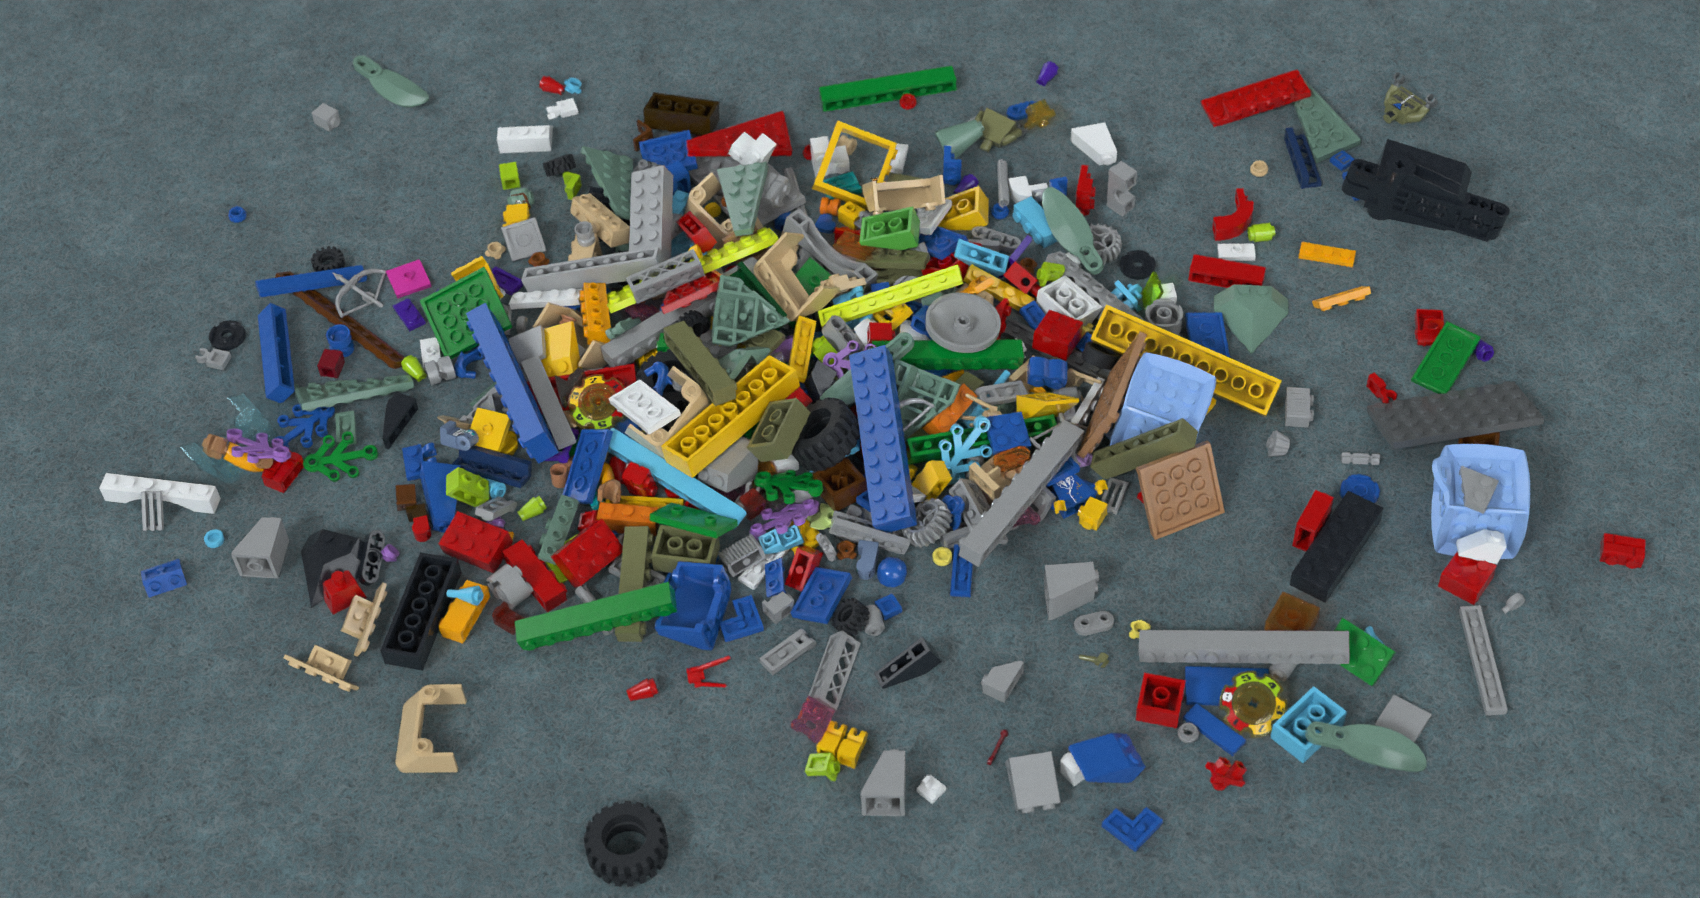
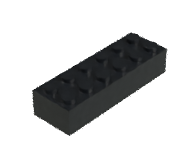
M1347 491L1293 570L1290 586L1326 603L1380 523L1384 508Z
M420 552L380 649L385 664L423 671L439 631V622L445 616L451 601V597L446 595L447 590H455L462 573L457 558Z

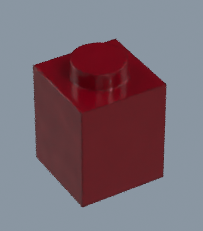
M324 349L317 365L320 376L339 378L345 364L342 351Z

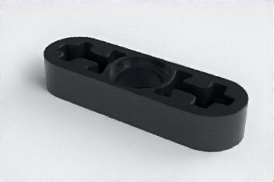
M373 530L365 537L358 573L360 583L365 586L375 583L379 577L383 556L381 550L384 549L385 535L379 530ZM374 536L376 537V540L378 541L375 545H374L375 540L372 539V537H374ZM368 553L375 555V563L369 561ZM367 572H369V576L372 577L371 579H368V576L365 575Z

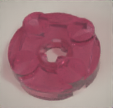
M646 301L625 307L627 313L633 318L639 317L641 322L660 312L652 304L650 307L646 305Z

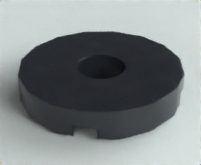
M1133 250L1121 257L1119 266L1120 271L1126 277L1142 280L1154 273L1156 262L1153 256H1149V253ZM1138 262L1141 263L1142 266L1136 267L1133 264Z
M232 320L220 322V325L214 326L209 332V341L212 347L223 351L237 348L246 338L244 327L239 322ZM226 333H232L231 336L227 338L223 337V335Z

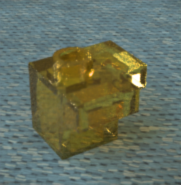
M1043 99L1029 105L1025 109L1028 120L1023 126L1025 129L1028 128V130L1037 126L1043 128L1049 125V121L1056 114L1053 109L1049 108L1046 100Z

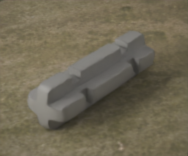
M1343 452L1341 462L1343 464H1350L1352 462L1353 464L1368 465V463H1371V465H1379L1380 454H1350V452Z

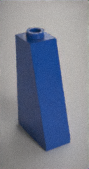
M422 461L420 479L432 530L444 533L455 516L457 499L446 495V475L460 467V465Z

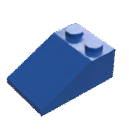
M1111 733L1075 743L1068 747L1087 782L1130 783L1146 768L1127 734Z

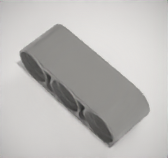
M832 316L822 327V334L837 352L846 348L851 340L858 342L860 348L857 352H851L849 355L865 350L864 344L841 317ZM855 343L851 344V349L853 350L856 348ZM847 355L843 360L850 361L849 355Z

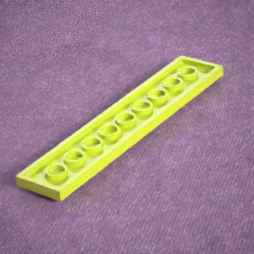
M765 227L757 230V233L751 236H742L737 242H728L718 250L712 249L706 255H703V258L699 259L704 274L772 246L779 238L770 228ZM629 285L624 286L621 291H612L607 294V306L610 313L636 303Z

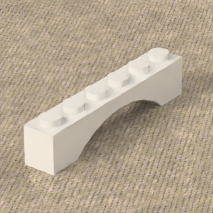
M110 473L105 474L99 488L105 501L119 503L141 499V492L162 491L163 501L178 504L194 512L215 514L221 499L216 486Z

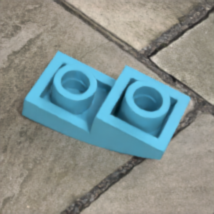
M795 524L788 527L786 533L778 534L776 529L758 537L765 554L781 552L804 543L799 527Z

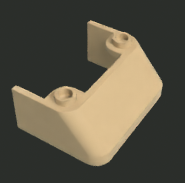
M711 172L689 193L684 215L691 211L718 242L714 245L715 249L718 250L724 247L722 239L734 232L730 219L725 220L720 225L702 208L706 202L722 189L721 184ZM757 218L755 225L759 230L763 228V225Z
M943 175L928 179L884 183L872 181L862 185L869 213L873 212V215L884 213L883 211H894L912 206L914 209L925 208V211L936 210V206L946 204Z
M785 232L757 261L754 266V274L784 310L787 318L790 321H796L799 315L806 317L823 309L841 289L839 287L821 286L817 292H813L810 296L807 294L791 270L796 265L798 259L793 248L805 236L800 233Z
M547 302L533 328L541 325L545 329L554 324H559V321L562 320L561 314L577 319V322H574L578 337V344L586 349L578 366L587 370L606 366L608 363L604 360L601 346L606 343L593 340L590 345H587V337H583V327L585 326L582 325L583 313Z
M674 366L667 376L682 386L681 394L684 399L690 402L668 432L663 428H659L650 435L648 433L645 435L631 424L625 431L632 439L663 459L665 458L661 446L712 404L701 387Z
M462 684L426 685L404 703L396 754V766L399 771L403 773L458 772L453 752L433 753L434 747L429 739L421 738L425 705L466 704Z

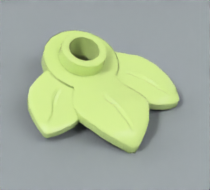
M821 503L820 512L808 516L806 519L811 523V528L817 530L830 528L834 511L828 504Z

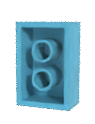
M1313 686L1273 724L1270 738L1300 762L1304 763L1321 747L1307 740L1305 731L1309 724L1318 721L1342 727L1347 711ZM1315 729L1317 733H1321L1320 730Z

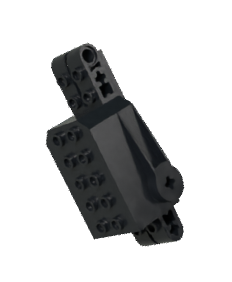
M1387 139L1377 164L1362 159H1354L1342 184L1343 193L1365 201L1363 207L1367 208V213L1373 219H1391L1443 231L1450 230L1485 242L1498 237L1510 213L1508 206L1503 203L1467 192L1472 171L1466 163Z

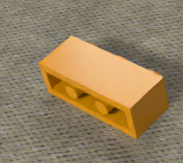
M466 580L463 587L461 586L459 589L480 586L483 591V600L479 605L475 606L455 598L454 602L450 603L447 614L439 622L442 637L464 643L491 597L487 586Z

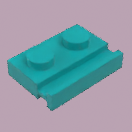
M853 171L823 180L824 183L855 195L862 193V187L859 185ZM825 194L830 200L834 199V197Z

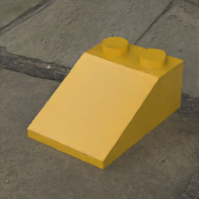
M979 186L945 198L951 200L952 207L941 220L938 227L947 230H972L977 226L984 227L988 225L989 199Z
M571 321L545 328L546 358L542 359L541 362L547 376L556 377L583 372L582 367L578 366L580 354L574 322Z
M1051 392L1016 395L1017 412H1022L1024 419L1054 414V417H1059V413L1064 414L1079 403V398Z

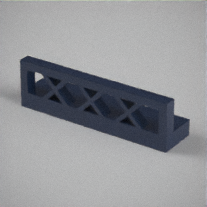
M1293 127L1285 128L1284 141L1300 188L1322 186L1305 134L1295 135ZM1297 140H1302L1303 144L1299 146ZM1301 151L1307 154L1305 159H1303ZM1305 164L1312 167L1310 171H1307ZM1310 176L1315 178L1316 182L1309 183Z
M475 445L467 451L459 450V457L452 463L453 465H460V468L482 478L522 488L531 477L532 461Z

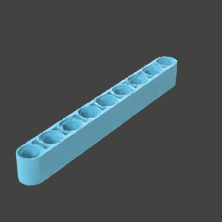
M615 428L610 429L613 431L608 448L609 453L627 464L634 462L639 466L648 468L654 481L702 511L738 520V525L747 515L746 511L736 503L694 477L691 478L669 465L665 459Z

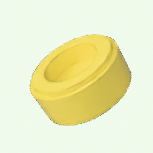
M946 547L935 549L933 552L934 563L939 566L950 564L952 561L951 550Z

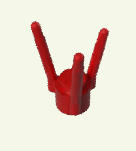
M726 656L700 666L686 668L689 684L694 683L695 688L726 687L727 685L723 683L702 682L701 680L705 679V669L727 662L731 657Z

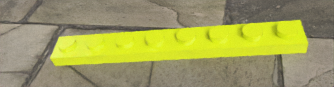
M958 265L819 310L821 327L834 315L841 317L845 322H849L961 285L963 280Z

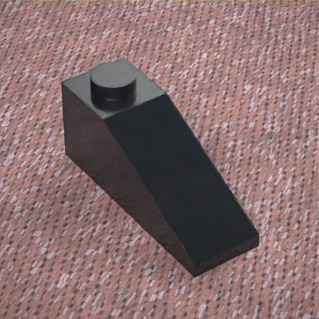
M396 392L388 400L382 437L386 449H390L417 412L418 406L415 398Z
M921 637L876 671L874 675L880 686L885 689L924 675L942 661L935 648Z

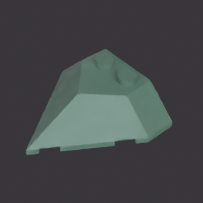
M720 275L711 331L712 344L732 347L790 323L788 318L781 316L776 311V308L754 290L751 291L744 285L740 278Z
M1234 284L1214 296V311L1222 312L1226 326L1252 355L1256 348L1263 343L1288 315V299L1272 286Z
M759 346L735 349L718 361L720 366L726 369L728 376L735 380L746 363L759 364L767 357L771 350Z
M896 359L894 371L899 401L909 398H921L935 406L904 432V438L906 439L954 403L961 384ZM912 403L903 406L900 409L903 428L923 412L928 405Z

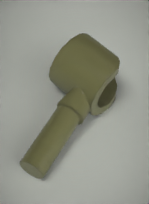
M1103 652L1098 657L1079 655V659L1091 661L1097 666L1103 663L1101 668H1104L1109 663V660H1107L1109 656Z

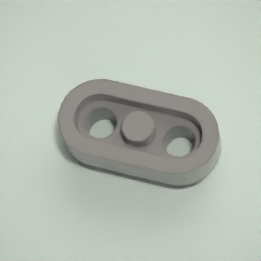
M1107 611L1082 615L1075 619L1074 630L1082 636L1108 631L1113 627L1114 617Z

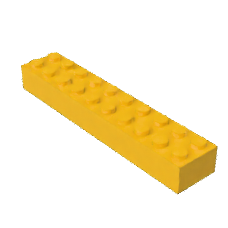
M1106 304L1092 334V342L1123 355L1141 331L1147 335L1144 341L1147 344L1144 351L1139 354L1140 357L1146 352L1157 354L1204 370L1217 378L1213 395L1264 417L1267 416L1282 380Z

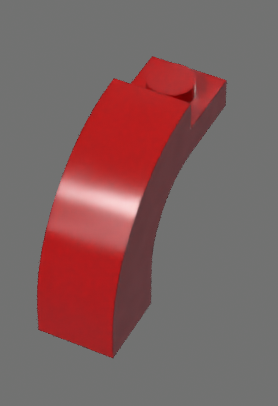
M1243 188L1236 189V212L1227 216L1213 217L1212 230L1215 241L1235 238L1244 233L1250 226L1254 202L1248 201V196L1244 194Z

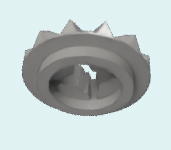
M821 532L817 534L816 540L828 560L831 562L837 560L835 557L837 553L825 534L822 535Z

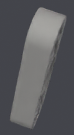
M977 226L972 229V239L992 240L998 238L1001 240L999 242V250L1013 253L1021 244L1020 239L983 226Z

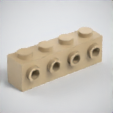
M583 194L572 198L571 214L581 222H590L593 227V233L597 234L610 247L629 243L630 226L593 195Z

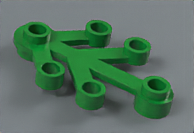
M347 431L342 434V441L332 454L323 457L328 449L335 445L333 436H325L323 438V445L315 454L305 457L303 466L308 472L319 471L327 476L330 481L336 482L340 479L339 472L337 470H330L324 465L332 464L347 473L350 478H356L359 476L358 468L356 466H349L343 461L359 458L372 461L378 457L379 453L374 445H367L363 450L343 453L347 446L354 442L353 434ZM351 436V439L345 440V437ZM331 439L332 442L327 444L326 441ZM370 449L373 450V452L370 454L366 453ZM313 460L316 461L313 465L309 464ZM352 470L357 471L354 475L350 474ZM333 474H337L336 478H331Z
M786 470L775 475L763 471L757 473L754 479V484L764 488L768 501L778 499V492L772 486L779 487L786 504H792L796 501L795 494L790 489L808 491L812 497L820 496L823 491L822 481L813 480V474L810 472L796 476L795 470Z

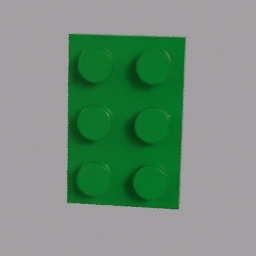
M1342 618L1334 631H1349V664L1339 665L1373 687L1396 652Z

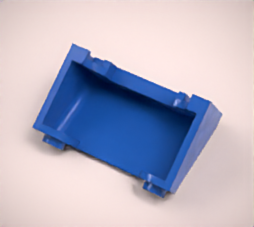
M678 561L676 569L672 572V580L675 581L677 586L675 591L677 612L671 613L668 616H660L655 622V630L660 636L701 650L712 651L720 630L719 622L723 620L731 596V582L723 565Z

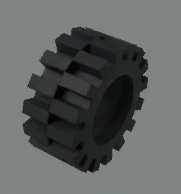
M572 153L542 163L547 177L577 167Z
M327 246V249L322 247L321 251L316 250V254L313 253L311 263L314 272L345 268L343 253L334 246L332 249L330 246ZM326 260H334V262L330 264H322Z
M689 310V314L684 312V317H679L681 319L680 322L684 321L689 327L697 323L696 328L693 330L697 337L710 330V321L696 310Z
M848 598L846 603L844 601L841 602V607L837 606V612L833 613L835 617L831 621H833L832 626L839 632L843 630L853 637V634H858V630L860 632L863 630L861 628L863 625L866 626L867 623L865 621L869 620L867 615L870 612L856 598Z

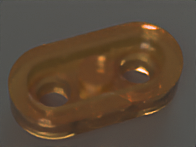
M1017 446L997 453L993 457V468L999 466L1001 473L1022 467L1026 461H1030V451L1024 446Z

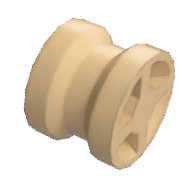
M842 135L838 140L837 147L845 146L847 154L851 155L857 147V140L854 138L849 139L848 136Z

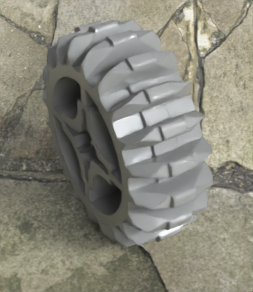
M1091 223L1089 227L1093 235L1094 248L1100 255L1104 265L1106 261L1111 264L1112 259L1116 260L1121 253V237L1117 230H1113L1112 226L1107 227L1106 223L1103 226L1099 225V223L1097 225Z
M926 499L924 503L919 502V505L915 507L917 525L902 529L901 531L905 538L910 539L911 545L919 546L920 548L924 545L928 547L930 543L934 544L937 539L946 534L945 531L950 528L949 524L952 522L951 518L953 515L947 508V505L939 499Z

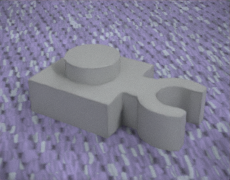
M200 348V353L203 356H195L198 363H206L207 367L224 370L232 357L230 352L214 348L212 352H208L205 348Z

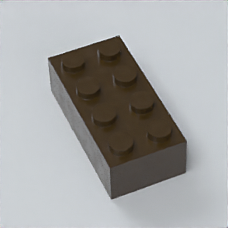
M654 92L643 109L644 123L652 129H662L669 132L689 130L690 134L703 136L712 133L720 120L719 101Z

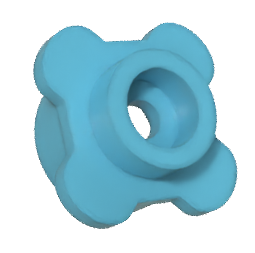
M569 78V80H565L566 91L570 93L576 92L577 94L581 93V82L578 79Z

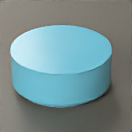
M217 529L210 530L204 536L205 544L210 548L221 546L225 540L222 531Z

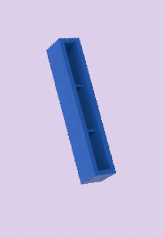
M270 303L258 315L266 398L282 403L295 392L286 309Z

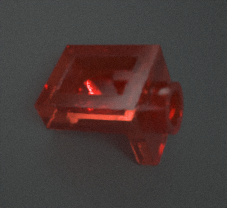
M755 488L750 489L739 498V501L746 507L747 515L745 517L749 521L753 520L765 509L766 500Z
M505 601L500 606H497L492 614L494 624L512 635L516 633L515 621L525 619L510 610L508 603Z

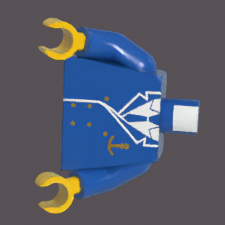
M1077 475L1063 479L1052 485V493L1056 499L1050 509L1055 511V514H1058L1060 511L1063 519L1077 513L1081 505L1084 506L1089 497L1096 499V493L1101 495L1103 493L1102 490H1108L1105 480L1092 483L1080 479Z

